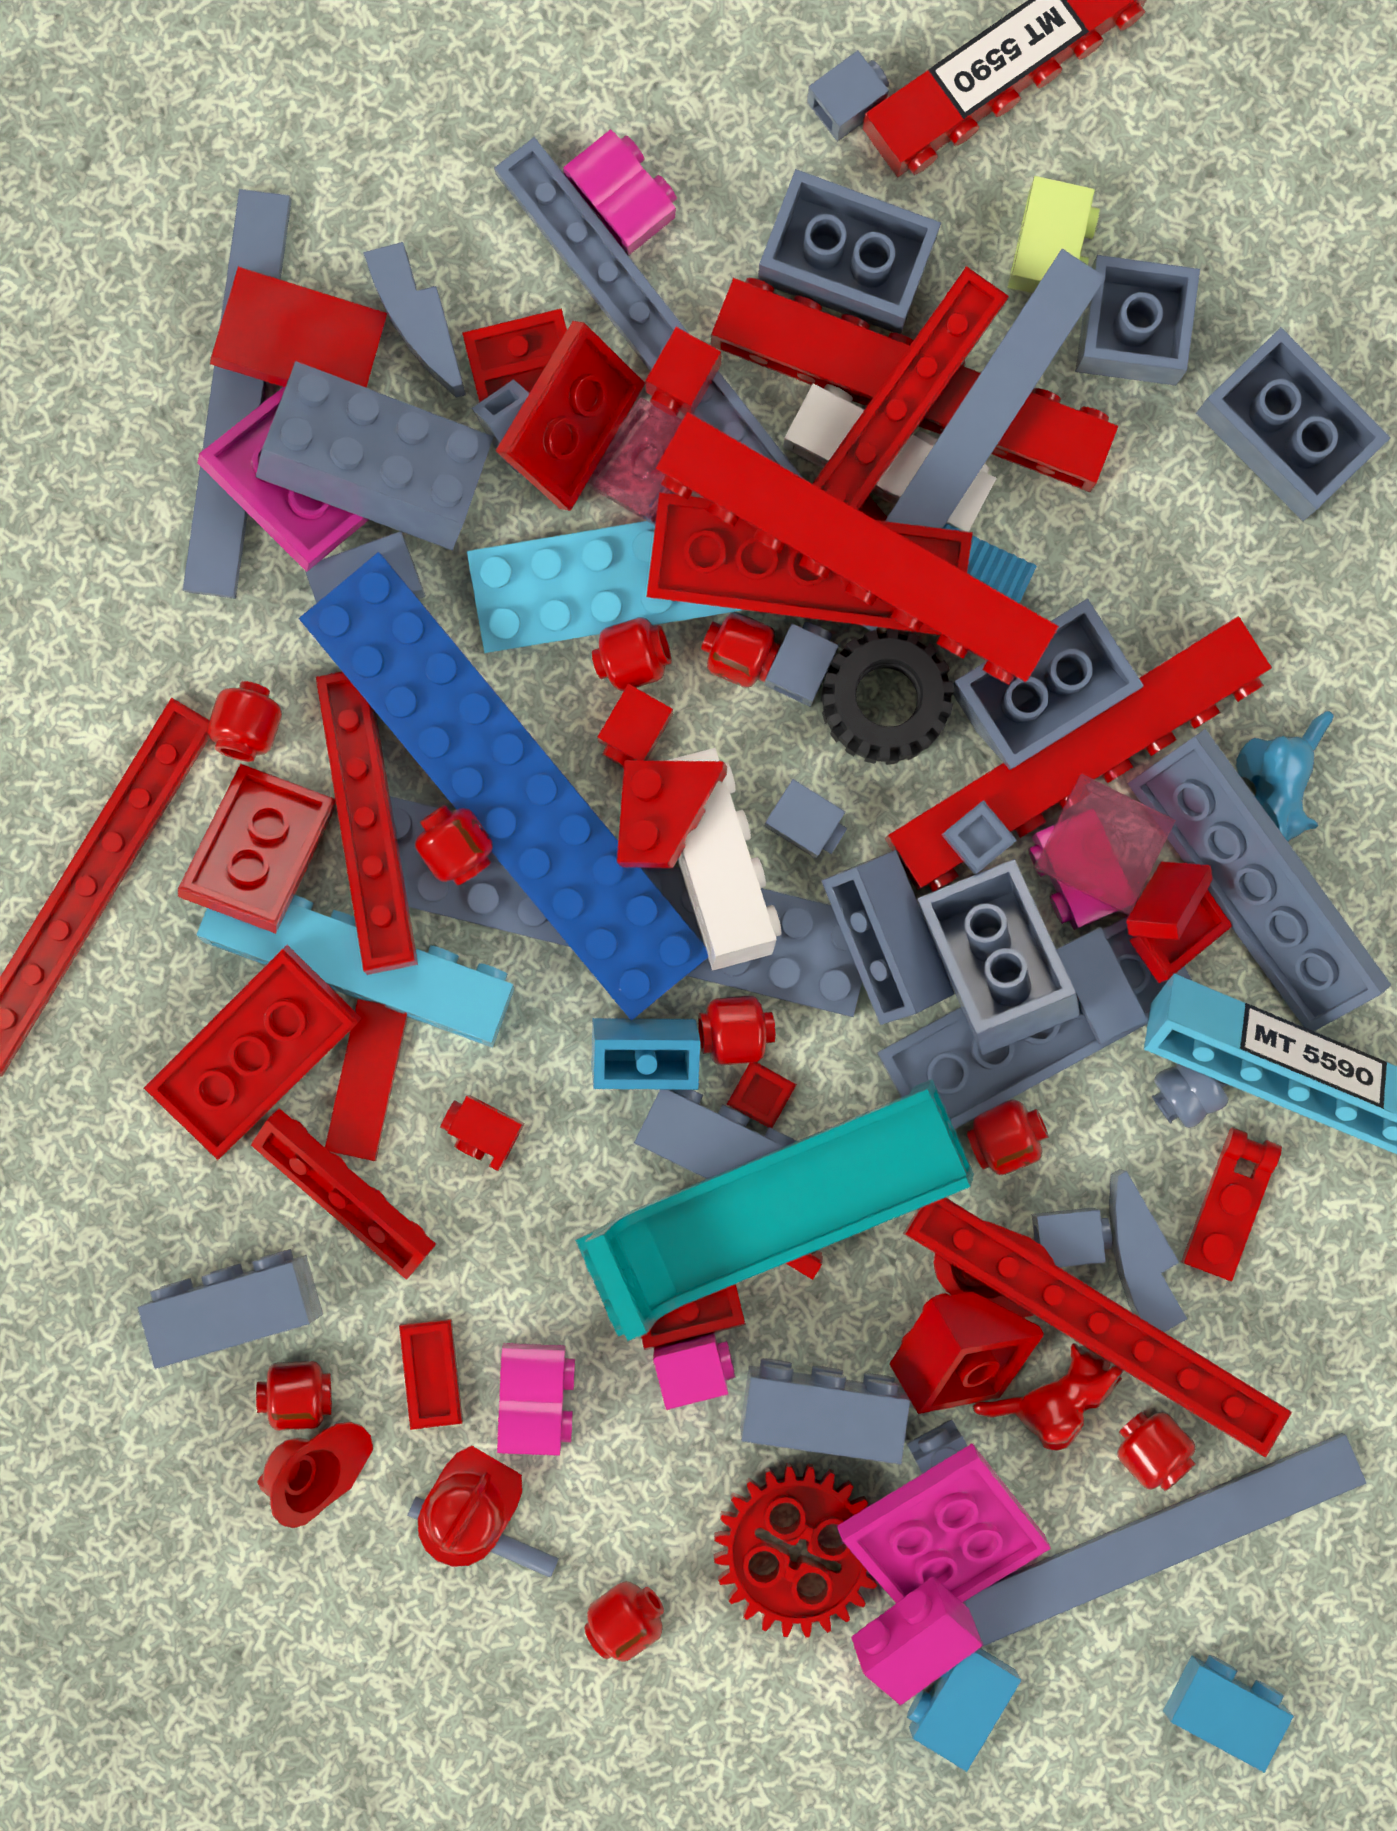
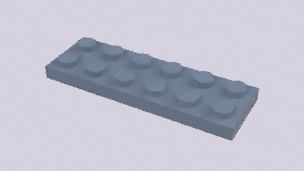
M1206 729L1127 783L1184 863L1211 866L1212 882L1208 887L1209 892L1233 925L1232 929L1303 1027L1316 1031L1380 996L1391 986L1389 980Z
M1128 916L1102 930L1148 1019L1152 1001L1168 980L1158 983L1129 940L1134 936L1129 935L1126 921ZM1185 966L1176 973L1192 981ZM1078 1004L1080 1016L982 1055L962 1008L959 1007L876 1053L900 1097L909 1095L914 1086L933 1079L952 1125L956 1129L973 1120L979 1114L1006 1102L1147 1025L1148 1021L1099 1044Z

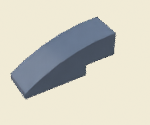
M403 242L363 252L379 298L393 326L411 353L432 377L456 398L465 396L463 381L437 287L433 286L417 291Z
M1119 1169L1111 1174L1109 1195L1110 1227L1117 1272L1132 1313L1159 1330L1166 1332L1187 1320L1161 1274L1178 1264L1179 1261L1127 1171Z

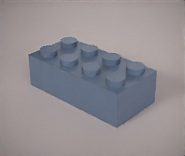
M295 361L263 445L256 478L453 551L494 436Z

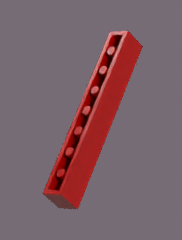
M750 277L746 278L745 282L733 278L711 333V346L809 385L815 384L823 389L826 384L836 386L850 394L853 398L852 401L864 406H868L914 341L898 333H889L887 337L869 330L870 325L866 321L852 315L843 314L841 318H837L822 312V306L809 298L794 296L793 300L775 294V289L770 284ZM964 361L918 427L941 435L981 373L965 367L966 362ZM1034 388L991 455L1091 492L1097 484L1119 426L1108 422L1109 416L1102 411L1085 406L1080 407V410H1076L1061 404V398L1058 395L1045 389Z
M689 412L684 416L655 468L658 472L665 475L660 484L686 500L690 498L692 492L711 502L707 509V512L733 527L738 519L757 528L753 538L778 553H781L785 545L803 555L799 562V565L825 580L830 572L849 581L844 590L870 606H873L877 598L895 608L891 618L917 633L922 625L941 634L936 644L962 659L965 658L968 651L987 661L982 670L1007 685L1011 684L1014 677L1027 682L1059 627Z
M1237 616L1141 676L1139 679L1144 685L1141 689L1013 769L1009 770L1004 763L1000 764L885 837V840L892 851H897L904 871L916 890L918 891L928 884L932 892H935L959 877L954 867L964 862L944 839L942 834L984 800L1010 832L1015 830L1021 838L1047 822L1041 813L1053 805L1059 803L1063 811L1089 796L1090 793L1085 785L1102 775L1108 784L1133 768L1128 758L1144 748L1152 756L1177 740L1172 731L1189 721L1192 727L1196 729L1221 713L1216 703L1232 694L1236 701L1239 702L1263 687L1264 684L1259 676L1272 669L1241 618Z

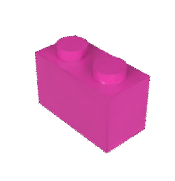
M715 1333L654 1348L653 1361L666 1410L728 1395L727 1380L736 1378L728 1342L717 1343Z
M931 1577L851 1636L863 1674L900 1706L983 1646L969 1608L934 1577Z

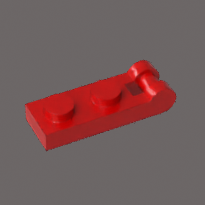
M1234 1127L1229 1130L1181 1263L1228 1281H1233L1271 1174L1279 1162L1282 1151L1281 1145L1268 1140L1261 1144L1248 1139L1247 1132ZM1240 1158L1256 1163L1250 1178L1234 1172L1237 1161Z

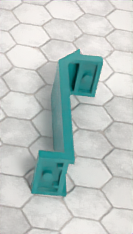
M931 1079L914 1086L909 1095L636 1208L575 1241L617 1336L625 1335L627 1341L647 1334L660 1317L678 1307L970 1188L974 1172L934 1081Z

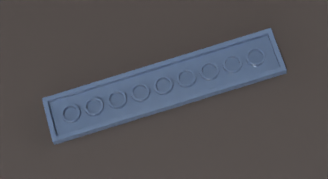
M390 796L408 906L410 908L570 947L492 852L487 856L491 861L490 865L463 884L457 886L453 880L448 882L437 880L417 852L415 841L424 831L420 821L438 808ZM678 867L641 868L703 942L681 869ZM761 888L765 905L766 907L770 905L775 907L781 925V935L776 936L777 940L772 955L713 971L707 958L686 975L849 1017H854L862 979L831 905Z

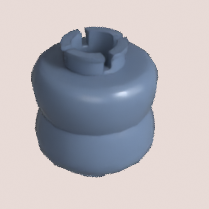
M1180 1064L1164 1069L1155 1076L1154 1082L1160 1092L1151 1097L1170 1124L1178 1118L1186 1128H1193L1207 1114L1223 1109L1228 1103V1096L1223 1090L1228 1084Z

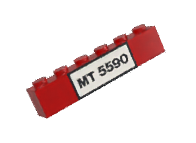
M1027 0L865 113L862 129L897 178L908 170L913 175H917L935 162L938 158L935 151L952 141L955 146H958L971 138L980 128L977 122L993 112L996 117H1000L1010 111L1021 100L1019 93L1034 83L1038 89L1049 84L1063 70L1060 64L1074 54L1081 60L1093 53L1103 43L1102 35L1115 26L1120 31L1132 26L1144 15L1145 10L1143 6L1146 0Z

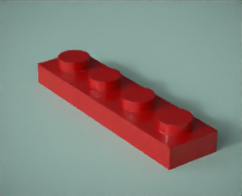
M280 1108L266 1120L251 1143L255 1150L406 1280L437 1245L425 1234L421 1226L408 1220L386 1200L379 1190L364 1182L347 1167L341 1157L327 1150L308 1133L307 1129L299 1121L290 1118Z

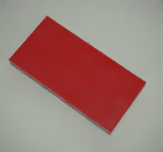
M286 945L144 1089L208 1152L219 1160L362 1018L306 962Z

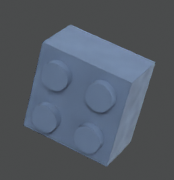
M1097 255L1091 268L1106 278L1083 312L1075 372L1176 386L1186 373L1188 367L1200 269Z

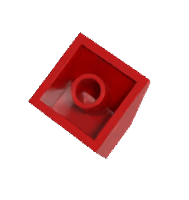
M975 1292L955 1295L942 1293L932 1297L924 1304L923 1312L912 1329L902 1338L901 1346L891 1359L889 1365L918 1414L998 1399L1010 1385L1044 1336V1333L1040 1326Z

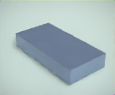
M1101 927L1056 949L1076 992L1077 1002L1099 1044L1148 1021Z

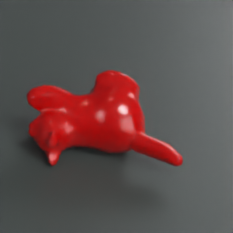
M1073 1343L1071 1345L1072 1360L1065 1376L1038 1387L1021 1397L975 1403L973 1411L978 1415L991 1418L1015 1414L1025 1428L1038 1436L1044 1448L1055 1451L1066 1449L1079 1435L1084 1426V1411L1098 1408L1109 1397L1122 1380L1120 1376L1123 1370L1117 1366L1110 1368L1109 1361L1093 1351L1082 1349L1076 1343Z

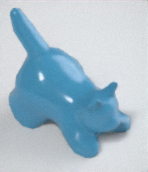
M1325 711L1312 720L1302 738L1297 736H1280L1268 741L1253 738L1244 745L1236 759V768L1239 776L1247 778L1254 783L1256 789L1255 798L1287 842L1299 836L1305 830L1318 827V823L1307 817L1303 811L1302 801L1304 790L1313 772L1314 750L1334 718L1330 711Z

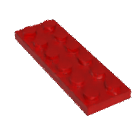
M659 492L646 597L913 631L891 618L895 608L877 598L873 606H870L844 591L849 584V581L830 572L825 580L799 565L803 557L799 552L785 545L781 553H778L753 538L757 528L738 519L733 527L707 512V509L711 502L707 499L690 496L686 500L677 494ZM876 520L967 573L973 532ZM922 625L919 630L920 633L941 635L925 625Z

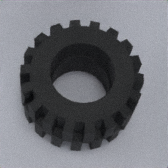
M887 628L886 633L877 634L876 630L866 632L863 638L858 640L854 638L845 645V648L840 653H837L826 674L821 691L825 724L828 723L831 729L830 735L835 742L840 741L846 747L845 751L853 757L855 754L864 757V762L875 764L876 761L886 762V765L897 764L900 760H910L918 756L920 752L927 749L937 739L946 726L948 717L951 715L953 707L951 696L954 693L953 681H949L947 675L950 669L945 660L940 662L937 658L936 653L938 650L929 643L926 647L918 641L920 636L911 632L908 636L898 634L899 630ZM888 668L899 671L908 677L917 692V705L914 713L906 722L897 726H881L867 719L860 711L856 702L857 687L862 678L873 670Z

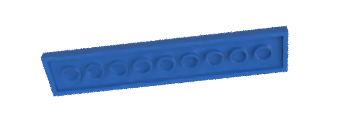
M377 552L298 618L456 810L467 808L474 813L492 840L493 848L491 852L631 1021L708 958L704 943L646 873L639 867H621L617 863V838L380 552Z

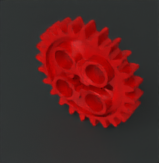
M786 1463L784 1478L777 1479L774 1472L770 1468H766L765 1478L767 1484L760 1487L754 1480L748 1478L746 1483L750 1496L745 1498L739 1494L732 1493L731 1501L738 1509L737 1512L721 1511L720 1520L730 1527V1530L714 1533V1541L727 1546L726 1550L713 1554L714 1563L729 1566L727 1570L718 1576L719 1584L729 1585L735 1583L736 1586L730 1592L728 1601L730 1604L738 1603L744 1599L747 1601L743 1611V1618L746 1620L753 1617L757 1612L762 1613V1630L767 1631L774 1621L777 1620L781 1621L783 1637L789 1636L793 1624H800L805 1638H808L811 1634L812 1622L819 1621L822 1628L829 1633L831 1632L829 1616L836 1613L842 1620L849 1622L850 1617L846 1605L849 1602L863 1608L866 1605L865 1599L859 1592L860 1587L876 1589V1580L867 1573V1569L844 1542L839 1547L831 1549L824 1547L818 1541L822 1528L831 1524L839 1525L864 1510L868 1504L865 1496L858 1497L852 1501L848 1499L853 1489V1484L849 1480L837 1489L833 1487L835 1474L831 1469L824 1474L821 1480L815 1479L813 1464L810 1463L806 1466L803 1477L795 1476L791 1463ZM785 1502L793 1504L799 1510V1517L794 1524L788 1527H780L771 1521L770 1513L776 1505ZM758 1528L764 1529L776 1538L783 1540V1542L795 1546L800 1539L806 1540L807 1551L810 1554L825 1560L838 1562L841 1564V1569L833 1571L826 1568L819 1561L805 1555H800L796 1562L791 1561L788 1548L772 1540L757 1537L755 1531ZM758 1552H770L778 1559L777 1567L770 1574L759 1575L749 1567L750 1559ZM816 1573L825 1579V1588L821 1593L810 1597L798 1591L797 1583L805 1574Z

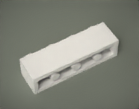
M812 384L784 437L783 448L824 468L864 409L852 404V396L836 386L826 384L823 389ZM917 431L915 436L912 435L871 493L896 505L938 439L921 431ZM986 464L983 465L946 522L950 526L969 532L996 480V477L988 474L989 467Z
M716 748L666 761H719ZM725 763L727 766L725 779L722 783L718 781L703 807L706 812L696 829L687 835L685 848L678 858L712 971L772 955L777 940L776 936L781 935V925L777 911L773 905L766 907L761 888L766 887L762 864L758 857L750 858L745 842L751 839L747 817L743 810L735 811L730 794L735 793L736 789L734 777L728 763Z

